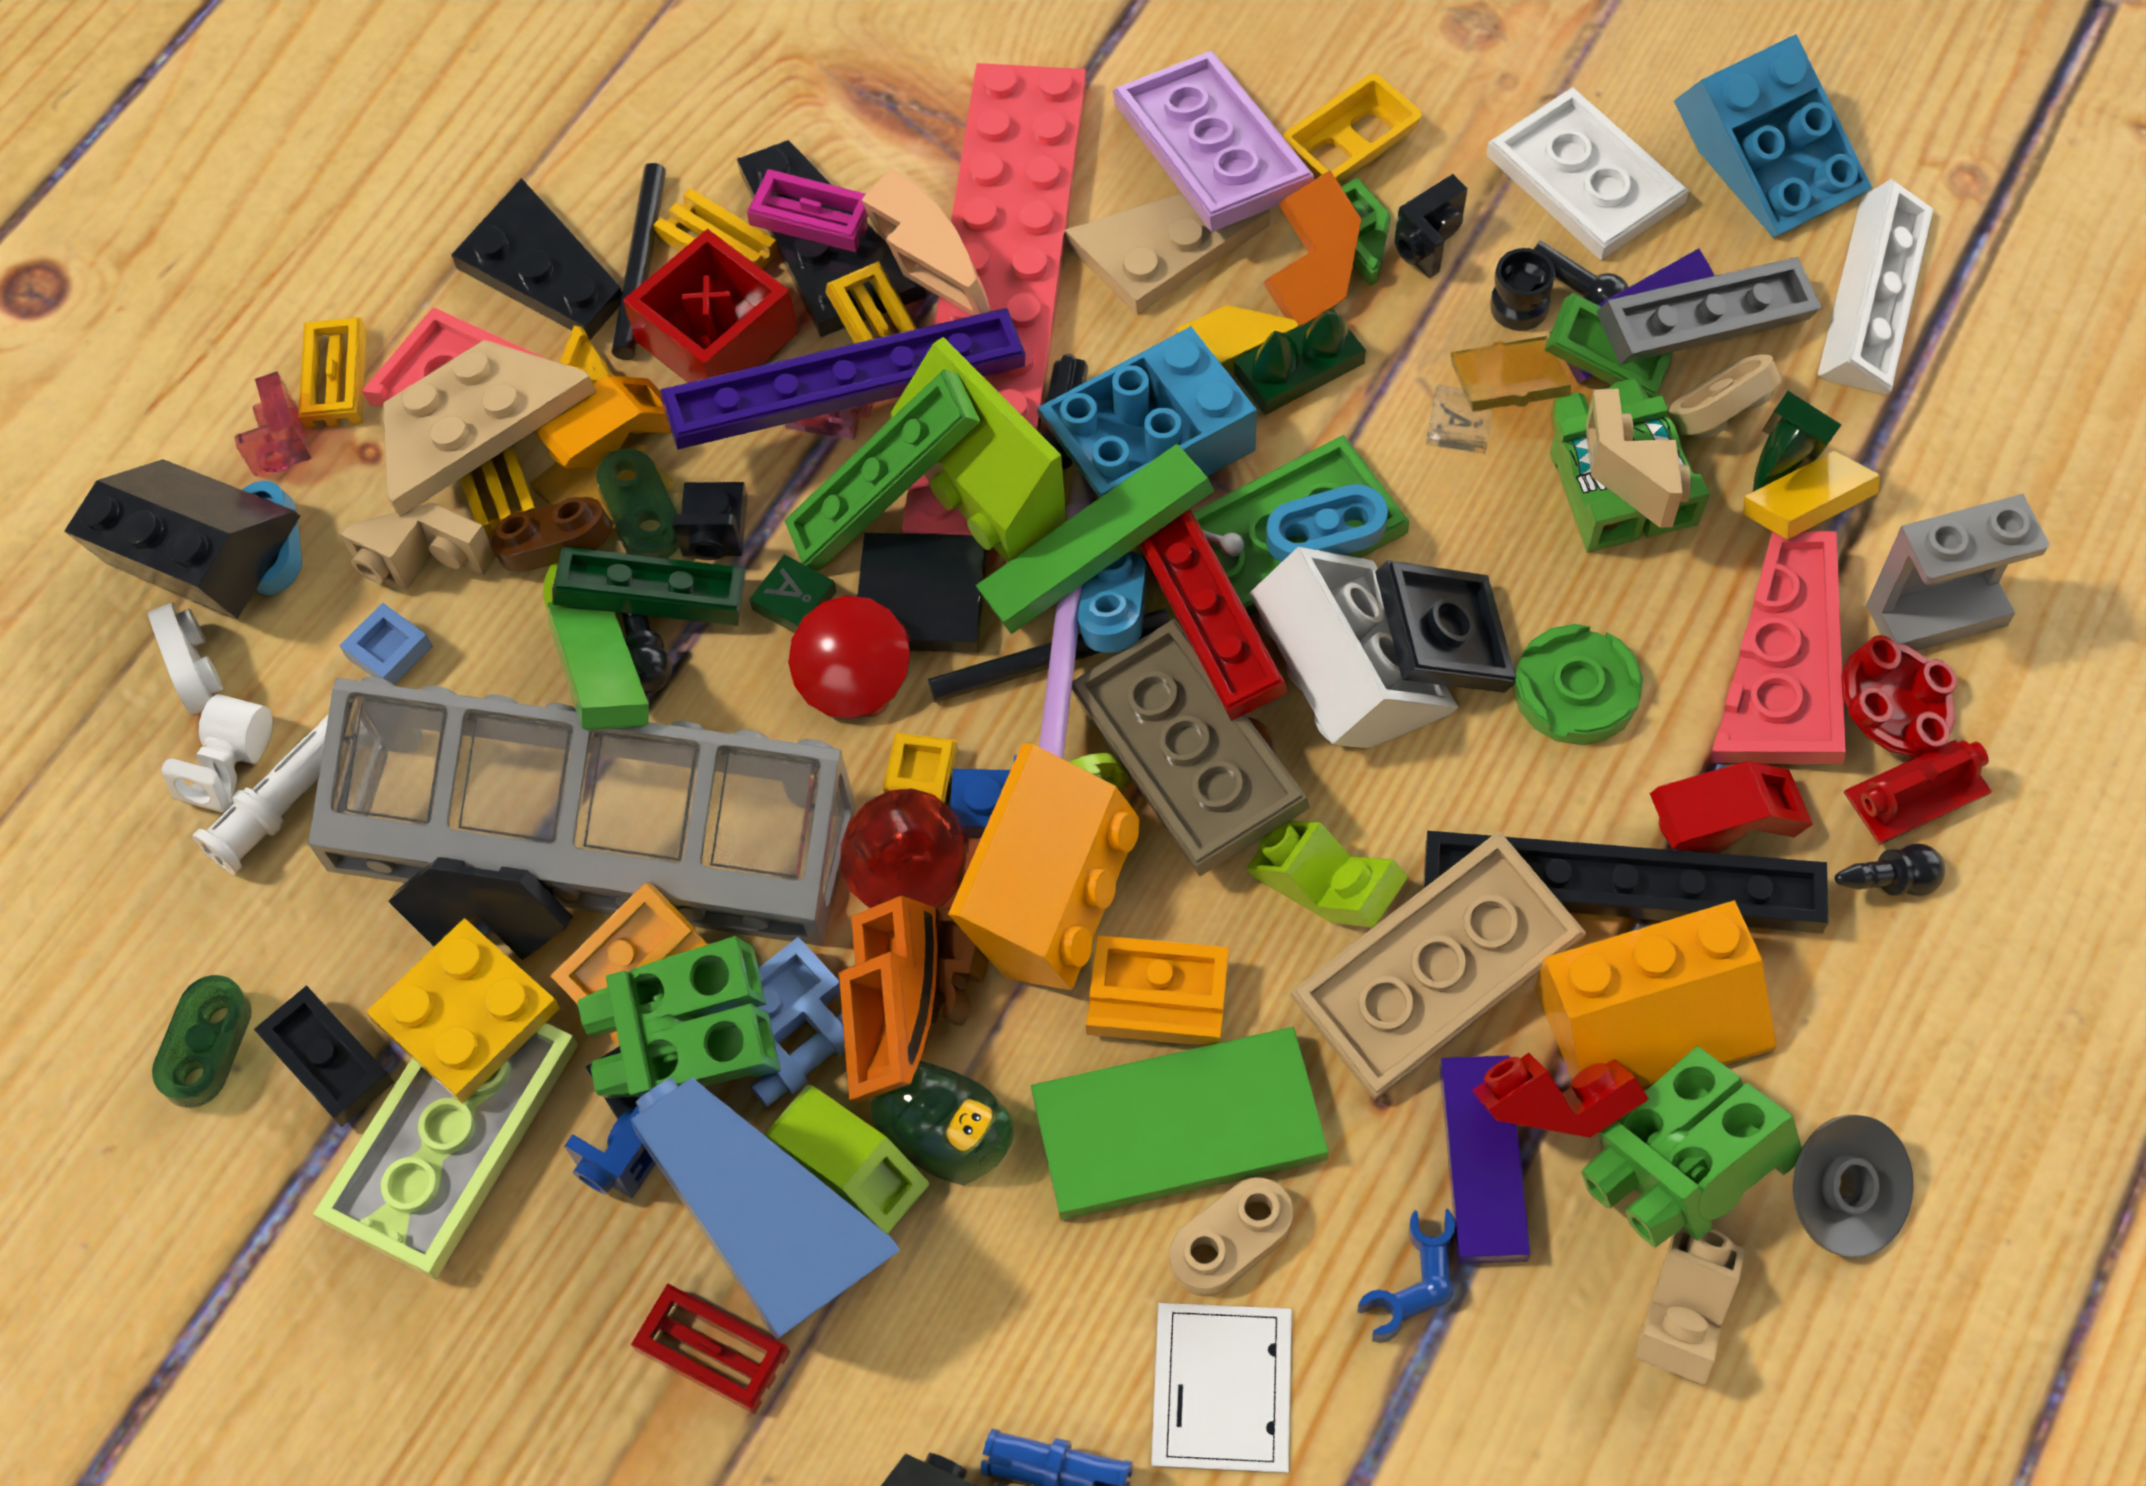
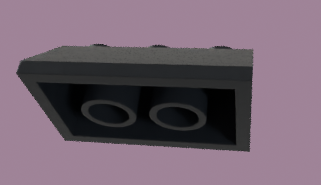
M162 459L96 480L64 532L107 565L238 619L301 516L295 510Z

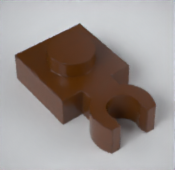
M936 908L937 977L931 1023H936L939 1009L945 1002L942 1017L955 1025L963 1026L970 1013V998L966 993L968 981L984 982L989 960L948 915L950 908Z

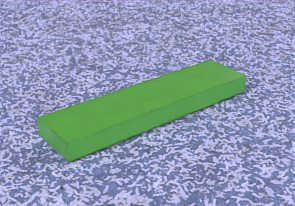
M943 369L784 520L802 564L819 572L980 423V419L957 373Z
M1175 444L975 586L1012 635L1213 493L1214 489L1208 477L1178 444Z
M549 602L548 624L582 729L600 730L645 727V725H649V703L615 613L552 605V602Z

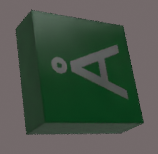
M784 554L749 601L753 611L795 633L802 619L822 602L831 600L837 590L834 580Z

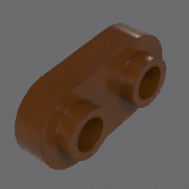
M572 497L558 504L525 513L517 512L505 517L498 524L491 538V548L506 570L510 572H524L558 563L562 546L589 550L598 549L610 536L612 522L598 500L591 497Z

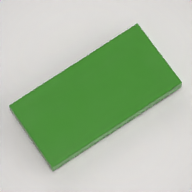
M1344 434L1192 512L1203 531L1221 536L1227 533H1236L1242 537L1244 549L1236 557L1225 556L1218 547L1211 546L1248 616L1258 612L1249 593L1281 563L1270 554L1266 544L1267 521L1270 514L1278 506L1346 485H1365L1379 492L1386 501L1388 508L1386 530L1383 537L1375 545L1345 555L1361 558L1408 533L1409 520ZM1359 520L1346 522L1347 525L1355 528L1365 525ZM1299 536L1288 539V541L1293 543L1306 542L1304 538ZM1138 545V546H1137V553L1139 554V556L1142 557V559L1144 560L1146 566L1148 567V569L1151 571V573H1152L1153 576L1155 577V575H1154L1152 569L1150 568V566H1149V564H1148V562H1147V560H1146V558H1145V556H1144V554H1143V552H1142L1140 546Z
M1294 1027L1031 1085L1060 1220L1328 1160L1329 1151Z

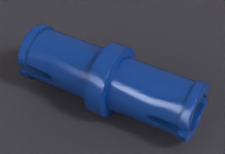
M991 1429L988 1434L983 1455L989 1456V1459H983L981 1462L982 1476H994L1032 1486H1130L1131 1482L1126 1480L1127 1477L1131 1478L1133 1473V1461H1121L1072 1449V1444L1069 1440L1055 1438L1053 1443L1049 1444L1002 1433L997 1429Z

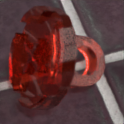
M913 788L890 790L867 801L849 821L840 844L841 871L849 890L868 908L875 907L899 896L910 898L934 908H940L960 888L966 873L964 867L967 861V853L969 854V837L959 816L935 795Z

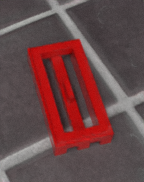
M669 1283L665 1286L631 1343L636 1352L754 1415L762 1403L760 1398L765 1389H770L776 1379L775 1372L780 1363H785L791 1353L787 1345ZM674 1306L765 1354L760 1365H757L668 1318V1313ZM660 1331L750 1379V1383L745 1389L653 1340L656 1333Z

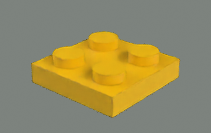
M464 918L366 1011V1014L386 1035L463 1104L560 1007L552 995Z

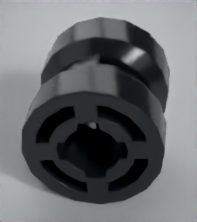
M1517 248L1507 252L1500 258L1496 266L1495 287L1491 295L1490 308L1494 319L1503 327L1515 331H1527L1537 327L1545 320L1550 305V293L1555 280V267L1549 257L1531 248Z

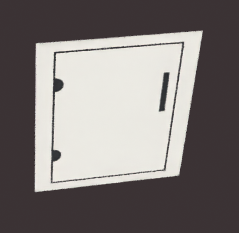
M1158 1303L1151 1466L1289 1473L1292 1309Z

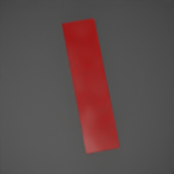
M1188 509L1140 543L1139 546L1230 720L1233 721L1289 693L1283 678L1191 509Z

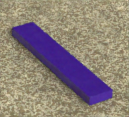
M1008 308L663 388L660 389L675 445L677 450L900 397L933 343L942 337L983 377L1025 367L1026 354Z

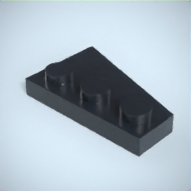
M522 178L451 254L458 270L571 331L574 325L583 327L589 340L594 337L620 306L621 287Z

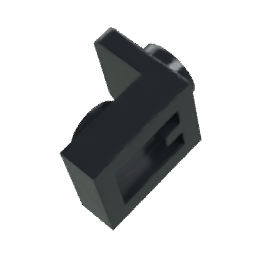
M1451 174L1403 204L1398 210L1394 239L1397 251L1405 262L1410 265H1416L1428 278L1440 272L1444 240L1450 238L1463 222L1468 188L1454 174Z
M684 482L681 514L674 516L673 529L682 557L717 560L723 556H742L747 506V492L744 482Z

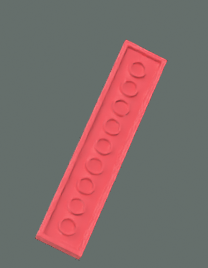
M976 63L951 223L970 256L985 289L991 311L1008 308L1026 354L1025 367L984 376V378L1040 433L1041 418L1038 415L1037 408L1040 407L1045 396L1065 248L1064 230L1068 226L1086 93V69ZM939 297L934 325L972 315ZM924 475L908 489L902 533L972 535L967 525V519L956 508L947 510L940 504L929 486V480Z

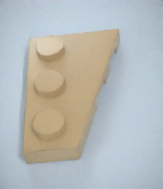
M1179 193L1065 229V244L1137 315L1268 227L1270 211H1263L1211 232L1183 194Z

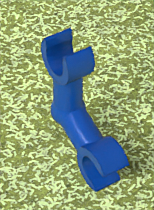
M1448 1208L1445 1210L1444 1217L1445 1231L1442 1235L1435 1238L1427 1237L1420 1231L1418 1225L1419 1217L1416 1210L1411 1215L1409 1237L1414 1247L1420 1251L1422 1281L1394 1294L1379 1289L1370 1291L1359 1301L1358 1313L1367 1312L1379 1306L1388 1309L1393 1316L1391 1322L1373 1330V1342L1382 1343L1390 1341L1399 1333L1403 1321L1433 1307L1446 1305L1452 1299L1454 1291L1450 1281L1448 1248L1453 1242L1455 1221Z

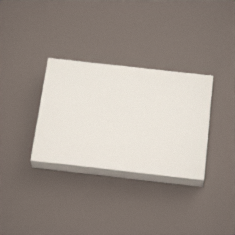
M1573 87L1488 142L1486 156L1600 261L1686 204L1689 190Z

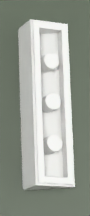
M1892 179L1865 194L1860 201L1818 370V376L1829 382L1884 395L1892 391L1933 214L1932 207Z

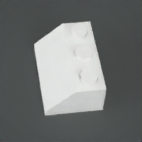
M1297 547L1249 595L1260 614L1259 622L1261 627L1275 641L1288 664L1286 670L1289 678L1302 690L1314 711V721L1320 733L1332 745L1373 748L1447 717L1459 707L1446 685L1402 680L1375 574L1378 568L1374 561Z

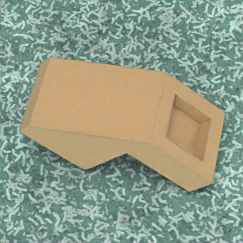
M1594 389L1585 424L1591 477L1657 526L1673 527L1680 502L1689 501L1691 490L1689 466L1687 464L1679 465L1676 440L1633 441L1632 416L1630 413L1622 414L1619 389Z
M433 502L416 506L401 517L397 512L347 525L340 534L353 557L351 561L352 566L361 575L375 583H382L385 579L404 589L410 586L432 555L442 564L452 569H459L461 566H464L481 575L486 573L496 559L483 525Z
M1683 1229L1673 1235L1642 1324L1635 1358L1705 1386L1715 1362L1720 1328L1740 1280L1745 1249L1734 1245L1727 1236L1714 1229H1711L1698 1241Z

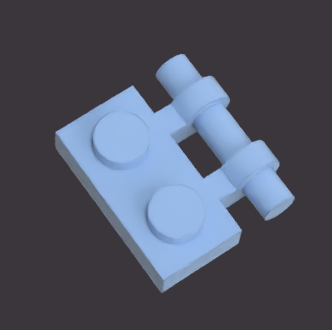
M799 937L759 967L766 1005L758 1008L769 1014L781 1068L780 1072L764 1075L751 1086L754 1094L767 1108L786 1092L793 1096L808 1083L806 1076L832 1054L840 1057L845 1053L842 1013L835 1017L826 1007L828 1003L840 994V981ZM807 1021L817 1033L788 1055L779 1043Z

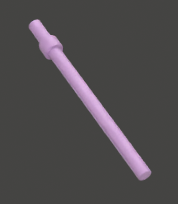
M1079 470L1073 473L1070 502L1065 506L1066 521L1094 502L1095 491ZM1082 585L1057 602L1039 741L1040 748L1062 759L1064 757L1078 640V610Z

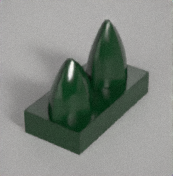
M1333 309L1329 312H1322L1314 320L1288 333L1273 331L1261 347L1234 360V375L1266 415L1365 364L1366 350L1347 327L1346 320Z
M1787 391L1762 429L1769 436L1757 464L1753 492L1793 472L1805 459L1810 462L1815 461L1842 424L1795 394Z

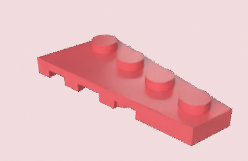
M1804 531L1789 540L1772 532L1754 596L1750 619L1740 647L1733 681L1730 684L1721 725L1714 742L1711 763L1752 761L1761 764H1844L1846 746L1844 700L1842 697L1841 681L1842 650L1837 531Z

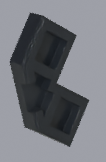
M437 857L399 887L388 900L433 947L464 918L469 921L477 915L522 961L563 931L573 918V915L528 870L503 866L499 871L465 866L463 860Z

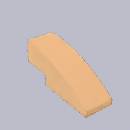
M891 168L861 201L877 233L887 241L903 275L972 316L991 312L985 289L953 224L923 190Z

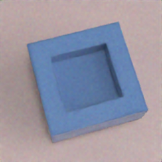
M384 603L339 645L346 658L370 676L387 680L394 685L433 647L427 634Z

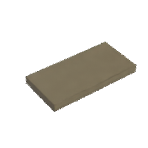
M1175 619L1073 680L1072 694L1199 877L1310 808L1305 794L1248 717L1243 715L1233 721L1230 720L1185 632Z

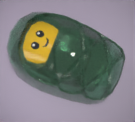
M920 1061L911 1084L878 1095L871 1101V1119L875 1129L885 1135L910 1162L945 1181L964 1186L987 1174L998 1166L1013 1142L1014 1128L1012 1116L998 1097L980 1083L931 1063Z

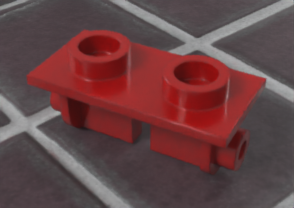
M1955 739L1935 751L1924 753L1846 789L1844 794L1878 845H1882L1991 794L1992 790L1980 775L1982 767L1986 766L1989 762L1988 754L1983 745L1977 741L1969 744L1964 740L1957 742Z

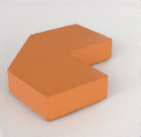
M1331 170L1284 198L1278 204L1309 253L1266 279L1263 284L1283 316L1294 319L1299 327L1314 320L1322 312H1327L1347 298L1361 218Z

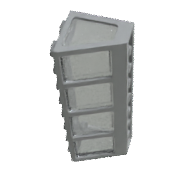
M364 677L361 681L336 678L332 689L308 845L328 872L406 883L437 857L463 860L467 867L499 871L502 866L528 870L564 907L606 914H614L644 883L650 881L694 927L791 942L799 937L805 944L823 946L856 805L841 749H835L829 744L815 739H802L797 743L772 740L759 732L751 730H738L734 734L708 731L702 726L688 721H675L671 725L649 722V725H645V727L585 730L581 727L576 709L566 704L551 703L546 707L519 704L509 697L498 694H489L483 699L457 695L447 688L434 685L425 686L420 690L395 686L391 682L377 677Z

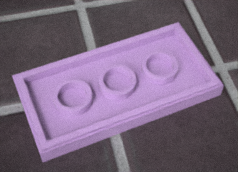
M1213 51L1206 52L1113 89L1114 103L1117 109L1211 232L1278 206L1284 198L1314 180L1312 172Z

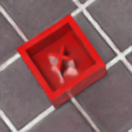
M708 228L623 299L636 343L687 383L761 366L799 333L790 290Z

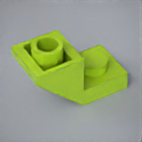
M1290 820L1264 836L1259 844L1260 849L1246 867V870L1255 879L1331 923L1371 928L1376 926L1408 878L1406 873L1392 859L1350 856L1321 822Z
M807 1085L764 1134V1136L825 1185L830 1186L841 1198L886 1234L892 1230L930 1184L885 1135L812 1085Z

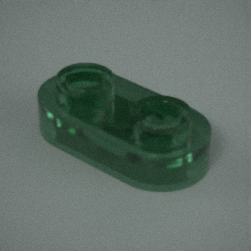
M618 449L606 455L599 463L596 472L598 492L624 550L632 555L668 559L679 547L673 529L674 516L677 512L655 464L649 456L636 449ZM623 470H632L637 473L633 479L628 481L620 480L616 477ZM646 520H655L660 523V526L653 531H644L639 527Z
M210 975L200 978L189 985L179 999L152 1067V1078L156 1088L171 1103L184 1108L202 1106L213 1100L225 1085L252 1014V1007L248 996L232 979L221 975ZM228 1008L226 1016L221 1021L210 1023L212 1015L217 1010ZM203 1068V1074L196 1082L186 1084L187 1076L193 1070Z

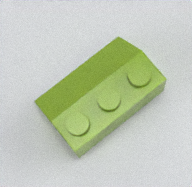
M942 337L931 346L891 411V418L943 369L959 375L980 419V423L932 466L924 476L929 480V486L940 504L947 510L956 508L967 519L968 528L976 541L986 550L994 547L1009 562L1066 522L1061 454Z

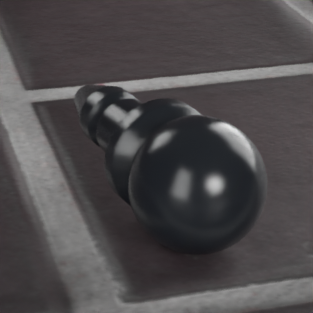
M622 613L627 635L624 639L644 693L659 691L668 683L672 674V663L668 654L663 650V639L658 633L651 631L649 620L647 619L648 616Z
M1910 844L1900 850L1890 849L1884 851L1878 861L1854 863L1837 872L1834 880L1841 886L1856 890L1881 887L1887 894L1893 896L1905 893L1923 896L1939 888L1944 880L1946 870L1944 860L1937 850L1925 844Z

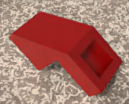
M1752 761L1741 762L1658 786L1649 793L1659 816L1658 824L1660 831L1670 843L1671 848L1675 850L1719 854L1751 830L1795 838L1813 825L1790 770Z
M1530 1053L1521 1058L1510 1057L1497 1063L1485 1074V1082L1472 1090L1478 1101L1496 1121L1592 1138L1649 1100L1636 1077L1615 1059L1607 1064L1597 1063L1585 1068L1572 1079L1571 1087L1562 1093L1548 1070Z

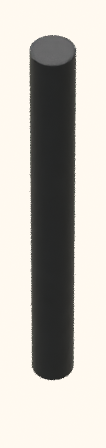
M648 163L644 166L612 345L613 356L621 360L634 358L637 343L623 299L648 279L656 234L653 224L659 217L666 169L658 163Z
M1165 608L1145 614L1143 631L1139 640L1170 621ZM1081 633L1078 634L1075 661L1103 653L1085 645ZM1052 642L929 678L928 684L934 703L1049 669Z

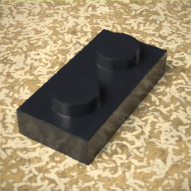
M307 985L254 1028L262 1040L341 1127L394 1083L389 1074Z

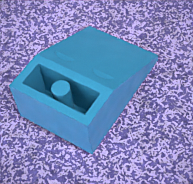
M1797 34L1701 79L1674 100L1699 153L1773 238L1872 189Z
M1192 326L1037 408L1039 417L1099 498L1175 444H1178L1206 476L1256 450L1257 409Z

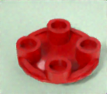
M842 596L822 602L802 619L791 639L788 664L793 685L808 705L827 716L855 719L862 716L873 717L880 715L886 710L889 702L895 698L907 677L910 659L909 633L890 609L870 598Z
M1884 635L1874 636L1848 657L1841 674L1842 697L1851 719L1868 739L1889 752L1908 757H1916L1935 751L1948 742L1955 724L1954 699L1951 692L1957 686V677L1947 663L1939 659L1929 660L1911 647L1895 643L1891 638Z

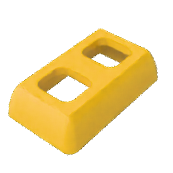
M1370 73L1285 131L1282 137L1312 172L1315 179L1329 170L1316 160L1311 153L1327 143L1337 146L1350 158L1331 171L1340 184L1410 135L1418 126L1422 112L1379 74ZM1366 115H1375L1391 130L1372 143L1366 141L1351 126Z

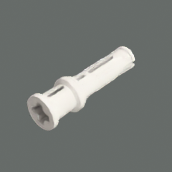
M348 714L344 730L343 744L345 739L343 753L361 738L360 733ZM328 715L252 790L247 787L243 791L238 790L231 797L233 805L209 829L199 828L192 835L194 842L199 848L228 873L235 875L242 868L240 860L266 834L274 836L281 829L280 825L283 823L281 816L318 780Z

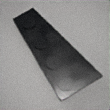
M789 140L737 158L740 175L752 199H754L768 169L831 185ZM772 192L771 194L795 201L800 200L798 198ZM821 204L823 208H827L830 210L850 215L853 214V212ZM869 224L865 234L859 235L860 245L856 252L768 230L770 236L777 242L779 254L820 338L845 328L825 292L827 283L879 261L904 306L927 297L926 288L903 275L889 245ZM871 282L863 283L876 308L881 314L886 313L887 310ZM847 290L846 292L861 319L865 321L866 318L850 290Z

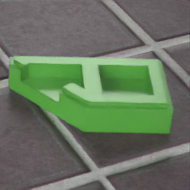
M1356 178L1341 186L1361 218L1353 266L1371 286L1378 281L1391 215L1361 180Z

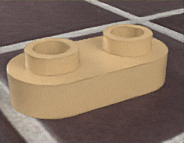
M1760 354L1741 359L1678 398L1669 408L1678 433L1681 435H1693V438L1696 440L1713 437L1724 431L1728 427L1727 420L1739 412L1768 402L1774 395L1772 391L1781 382L1773 357L1767 354Z
M1266 1178L1246 1179L1239 1182L1182 1227L1174 1236L1169 1253L1171 1273L1179 1286L1187 1292L1198 1296L1218 1294L1227 1289L1286 1240L1292 1227L1293 1206L1287 1192L1279 1184ZM1262 1202L1270 1208L1271 1214L1268 1218L1258 1221L1251 1219L1246 1214L1245 1209L1251 1203ZM1203 1244L1210 1245L1217 1251L1218 1256L1211 1263L1202 1264L1192 1257L1191 1253L1194 1248Z

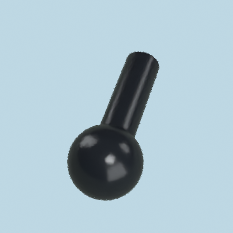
M1539 240L1534 250L1540 251L1550 258L1555 267L1556 279L1596 305L1629 287L1627 282L1616 274L1603 273L1596 276L1541 240Z

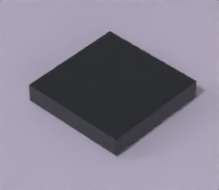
M864 532L857 597L870 598L890 609L898 621L907 629L910 637L909 648L911 651L978 652L983 597L975 585L984 580L986 549L976 541L973 535Z
M1390 560L1384 562L1375 571L1402 680L1505 693L1515 685L1516 675L1488 575Z

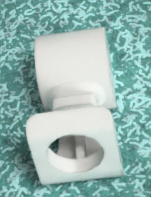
M220 694L213 696L207 702L199 721L198 735L203 747L200 748L196 757L200 766L176 759H168L162 766V776L173 799L225 813L233 805L231 797L234 795L237 782V774L234 768L236 762L242 761L256 764L269 743L273 724L270 709L266 706ZM183 779L192 781L195 784L189 786L183 781Z

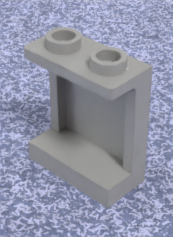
M2024 494L1902 525L1866 606L1880 635L1887 636L1895 643L1907 645L1914 650L2008 626L2015 612L1999 581L2008 564L2044 555L2049 546V541Z

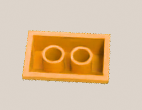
M1022 743L948 915L1005 979L1072 990L1081 967L1090 958L1093 945L1092 940L1103 913L1114 899L1116 881L1128 852L1134 848L1137 842L1141 819L1115 785L1034 744Z
M1735 900L1544 957L1535 991L1572 1079L1591 1065L1597 1063L1607 1064L1615 1059L1636 1077L1645 1091L1696 1046L1702 1048L1725 1066L1772 1052L1777 1047L1763 961Z

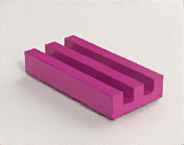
M769 169L747 211L750 226L856 252L860 245L859 235H864L868 228L867 218L869 215L861 201L866 195L865 193ZM772 192L798 198L800 200L795 201L771 194ZM821 204L853 212V214L850 215L830 210L827 208H823Z

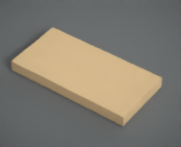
M1498 831L1290 992V996L1373 1100L1376 1101L1540 972L1544 957L1569 950L1584 938L1586 932L1504 835Z

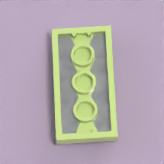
M545 1023L463 1104L453 1097L415 1060L411 1059L313 1215L321 1223L436 1280L578 1047L574 1036Z

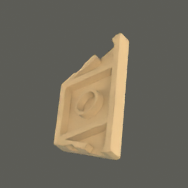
M483 340L383 403L387 497L397 514L401 517L595 393L596 390L590 376L583 370Z

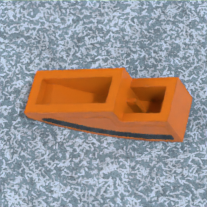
M904 896L896 897L851 916L855 966L840 971L839 981L849 1100L857 1103L911 1084L922 1057L931 1023L937 977L936 908Z

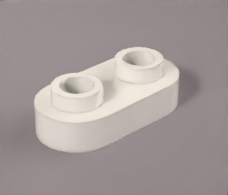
M171 602L149 611L148 616L173 685L186 710L191 716L203 712L207 702L214 696V693L223 690V686L209 657L200 658L196 646L205 643V638L191 609L180 612L176 605Z

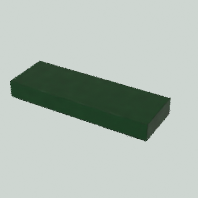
M562 546L552 588V605L738 626L745 588L746 568Z

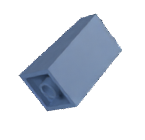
M691 1077L680 1086H677L673 1078H669L636 1101L640 1113L631 1119L635 1134L776 1340L900 1251L889 1235L694 1078Z

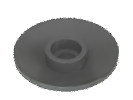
M1862 1115L1838 1116L1819 1126L1803 1145L1794 1170L1793 1197L1799 1220L1811 1239L1831 1253L1847 1257H1862L1884 1248L1896 1237L1903 1227L1913 1197L1911 1162L1899 1137L1881 1121Z

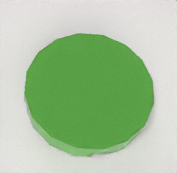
M1571 624L1550 628L1530 641L1517 664L1516 683L1513 691L1519 711L1535 730L1558 742L1585 745L1606 741L1625 729L1637 711L1643 677L1635 655L1621 639L1608 632L1603 636L1598 632L1590 631L1591 626Z

